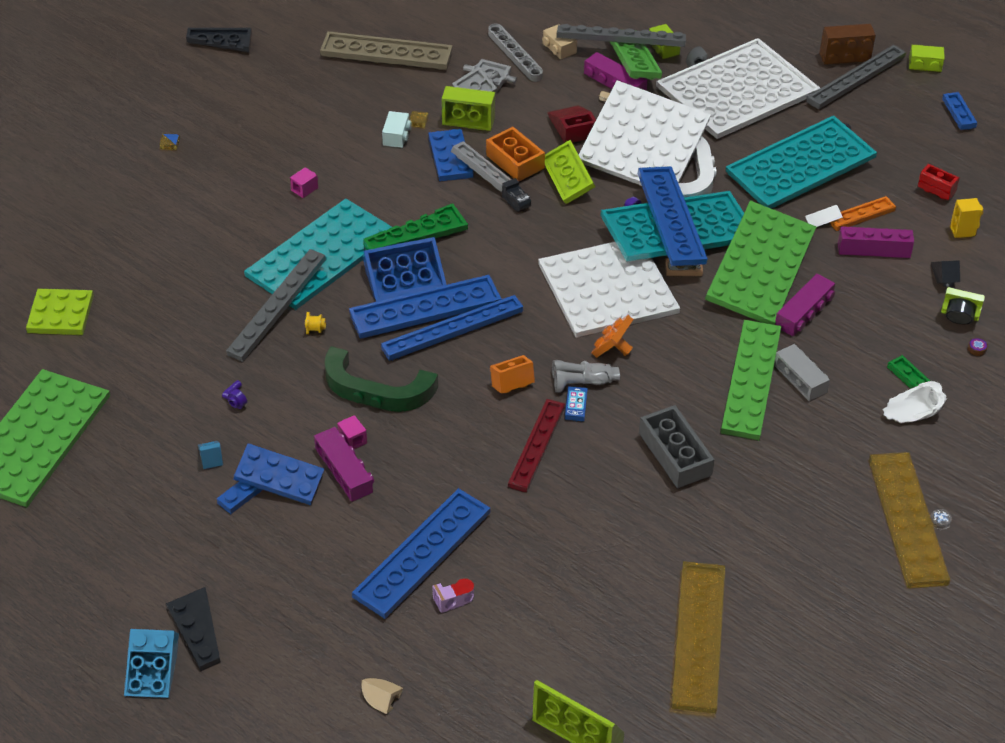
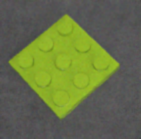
M37 289L26 326L27 333L83 335L94 296L93 290Z

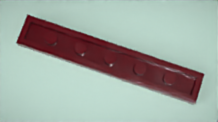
M546 399L510 477L508 488L527 493L565 409V403Z

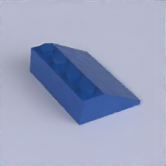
M435 237L364 250L362 258L366 275L376 302L447 285Z

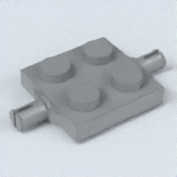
M481 59L475 66L465 64L463 70L468 72L480 67L487 74L497 70L500 76L493 79L492 82L498 90L505 82L515 84L517 81V77L509 76L511 66Z
M477 67L453 82L452 85L453 87L497 93L498 89L492 80L500 76L497 70L487 74L480 67Z

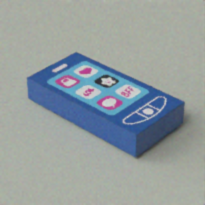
M568 387L565 420L584 421L588 388Z

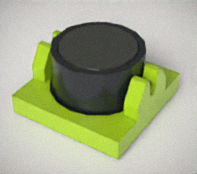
M947 287L941 313L946 314V318L956 324H970L973 322V319L978 321L985 296Z

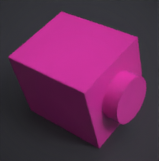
M303 168L290 177L291 191L302 198L318 189L317 175L307 168Z
M355 415L337 423L338 431L344 434L348 446L356 449L367 444L366 429Z

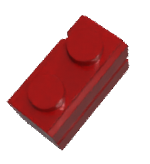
M927 164L920 173L917 187L922 188L925 192H931L941 199L950 200L957 191L960 177Z

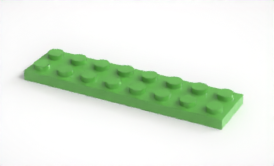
M744 320L721 434L760 441L781 326Z

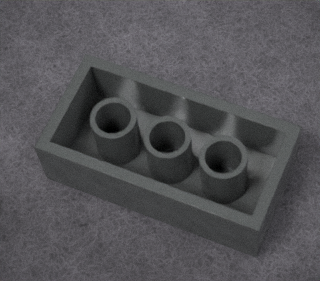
M676 405L640 417L639 434L677 488L712 476L715 459Z

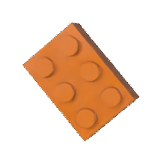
M514 127L486 139V156L513 179L516 178L518 181H521L545 168V152Z

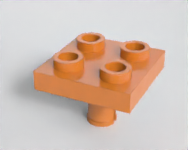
M627 315L622 319L619 317L612 326L608 325L602 331L604 335L594 343L595 348L591 353L597 358L615 346L626 356L633 347L622 336L634 319Z

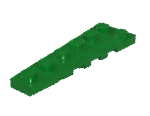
M452 203L435 210V213L431 215L424 214L416 221L409 220L406 222V225L401 227L394 226L388 230L363 239V245L367 250L432 237L438 238L468 230V223Z

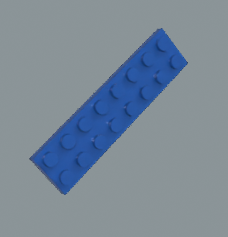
M672 166L638 168V177L671 266L706 264L707 256Z
M485 275L349 308V314L361 339L463 314L502 299L490 275Z
M458 488L352 592V598L385 619L491 513V508Z

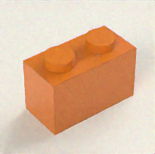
M524 355L490 366L492 387L500 393H509L513 389L523 388L535 382L533 361Z

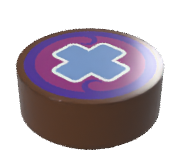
M972 338L968 344V351L976 356L984 355L988 348L987 342L981 338Z

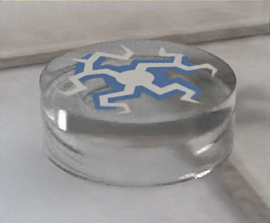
M943 509L934 510L930 517L931 525L940 530L947 529L952 520L950 513Z

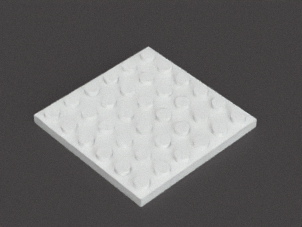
M616 81L579 156L583 164L638 185H641L637 174L638 168L672 166L679 183L710 120L711 114Z
M616 242L538 259V265L576 338L602 332L608 325L612 326L619 317L622 319L627 315L634 319L630 324L632 325L680 313L678 303L652 258L626 262Z

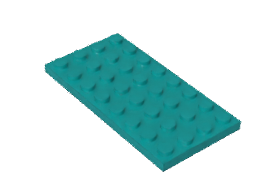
M833 115L726 166L725 172L761 205L772 209L876 158L877 152Z
M725 191L684 197L703 248L709 249L730 245L744 215L743 210L732 193ZM648 203L601 210L600 216L626 262L667 255Z
M344 199L244 271L245 277L273 294L309 249L324 254L326 261L289 305L297 310L363 261V252L367 250L363 245L364 238L388 230L392 226L348 199Z

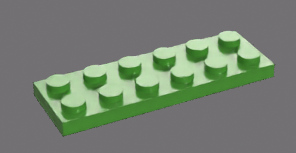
M610 42L630 77L634 79L642 77L651 80L662 77L661 69L645 44Z

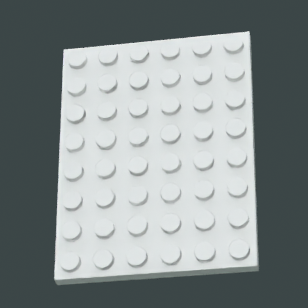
M759 38L656 82V87L671 100L711 114L705 129L716 139L806 100L807 96L820 89L819 86Z

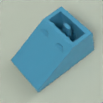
M130 629L124 696L169 698L178 651L179 634L170 630Z

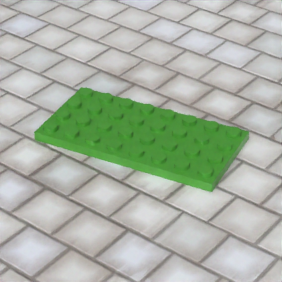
M750 201L706 294L705 300L762 323L775 325L776 313L783 307L816 226Z
M42 369L0 422V498L28 507L110 397V391Z

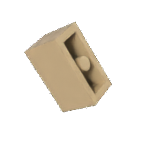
M558 25L543 30V44L559 59H564L577 53L576 39L557 38Z

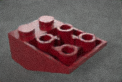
M579 105L548 112L549 118L564 143L569 140L572 143L586 140L596 122L593 113Z

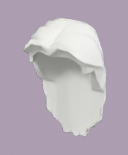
M928 381L900 393L896 397L890 398L887 407L883 409L884 416L889 420L894 419L901 424L926 419L940 412L947 398L942 392L940 383Z

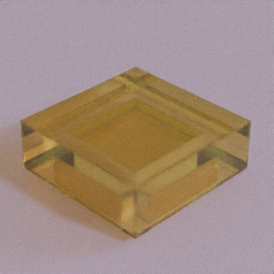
M412 111L409 118L412 121V126L425 128L428 113Z

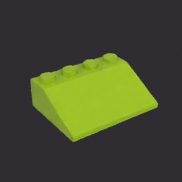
M538 680L534 682L532 718L534 722L571 743H623L624 731L616 724Z

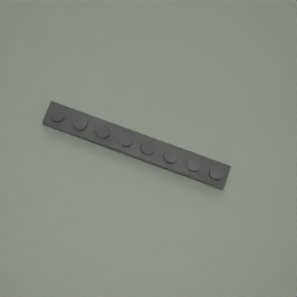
M569 24L558 25L557 38L685 47L686 34L681 32L635 31L630 28L621 30L615 27L607 29L600 26H570Z
M892 45L807 96L806 102L819 110L905 58L906 52Z
M309 249L226 350L228 356L241 362L247 358L326 261L324 254Z

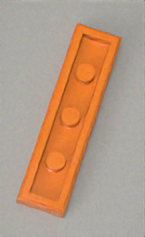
M885 196L841 211L840 213L843 218L829 223L836 231H839L841 227H851L894 212L896 206Z

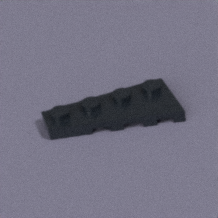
M206 587L166 603L167 610L199 670L203 671L221 663Z

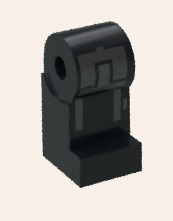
M516 178L502 183V197L514 210L521 211L531 207L529 195L519 186V181Z

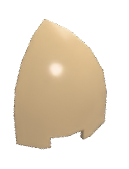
M377 678L363 679L361 687L366 701L372 707L385 714L393 709L391 703L395 697L400 698L403 689L394 683Z

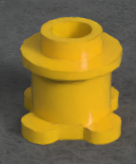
M307 312L305 320L306 334H309L310 331L322 333V329H326V318H323L322 314L310 316V312Z

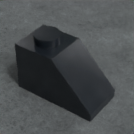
M960 260L931 262L937 283H943V287L954 286L956 282H960Z

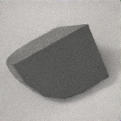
M701 46L693 48L688 53L686 59L688 67L707 60L708 54Z

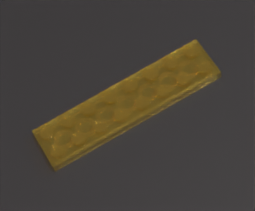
M910 453L870 455L869 462L907 588L949 585L950 577Z
M683 561L672 709L715 714L717 712L725 566Z

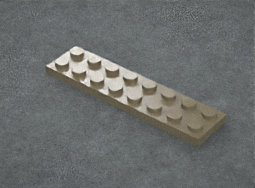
M327 31L320 49V55L447 70L453 45Z

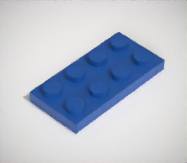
M462 129L428 133L439 181L473 178V170L451 152L453 146L463 141L465 142Z
M248 443L233 480L311 505L324 473V468Z

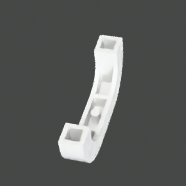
M701 136L692 155L695 160L698 179L690 183H678L683 197L711 194L713 180L716 177V167H713L715 160L714 156H711L708 142Z

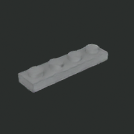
M464 141L452 147L451 152L457 158L465 162L499 191L502 192V183L512 180Z

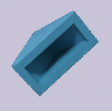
M218 441L198 445L203 469L223 465L221 447Z

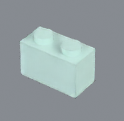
M389 111L382 131L384 146L403 148L404 142L408 140V130L410 131L412 121L409 120V113Z

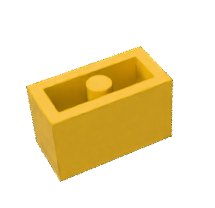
M977 198L956 200L950 228L955 238L976 236L977 229L980 227V218L983 215V206L980 205Z

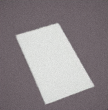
M837 205L805 216L807 222L816 227L843 218Z

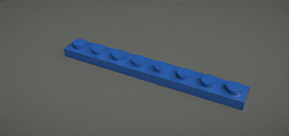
M513 295L381 343V349L390 361L523 312V305Z

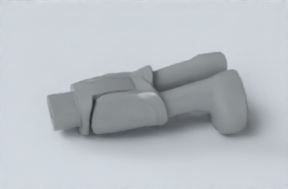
M553 360L552 362L555 392H563L568 383L602 385L611 383L612 380H620L619 367H611L609 364L588 363L587 361L575 364L561 360Z

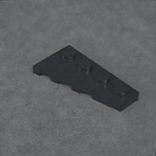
M188 28L186 40L188 43L249 52L252 29Z

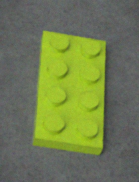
M571 140L545 154V166L565 204L596 187Z

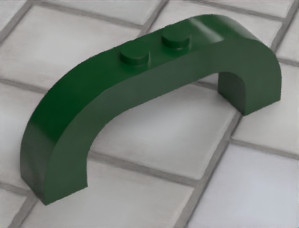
M330 346L325 357L326 380L331 390L338 396L356 403L388 411H409L419 408L430 401L438 389V374L419 370L416 378L410 384L402 387H393L348 374L346 372L349 365V352L347 350Z

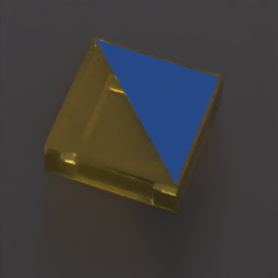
M162 134L159 144L160 149L177 150L180 141L179 134Z

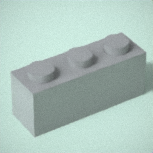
M795 344L776 352L774 366L808 401L828 392L830 382L828 376Z

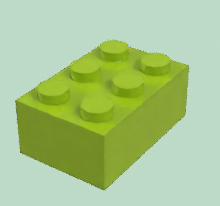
M445 87L442 96V125L492 130L495 120V92Z

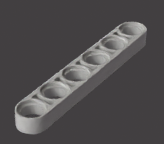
M491 24L488 28L489 37L529 80L534 82L540 81L543 77L542 68L500 24Z

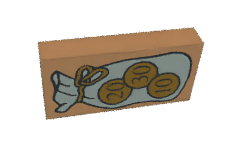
M669 259L665 261L666 276H703L702 265L671 266Z

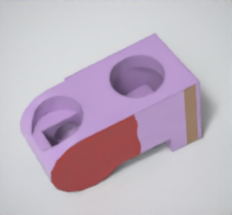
M460 579L457 583L442 587L441 583L433 585V599L440 612L443 613L472 602L474 599V583L469 579Z

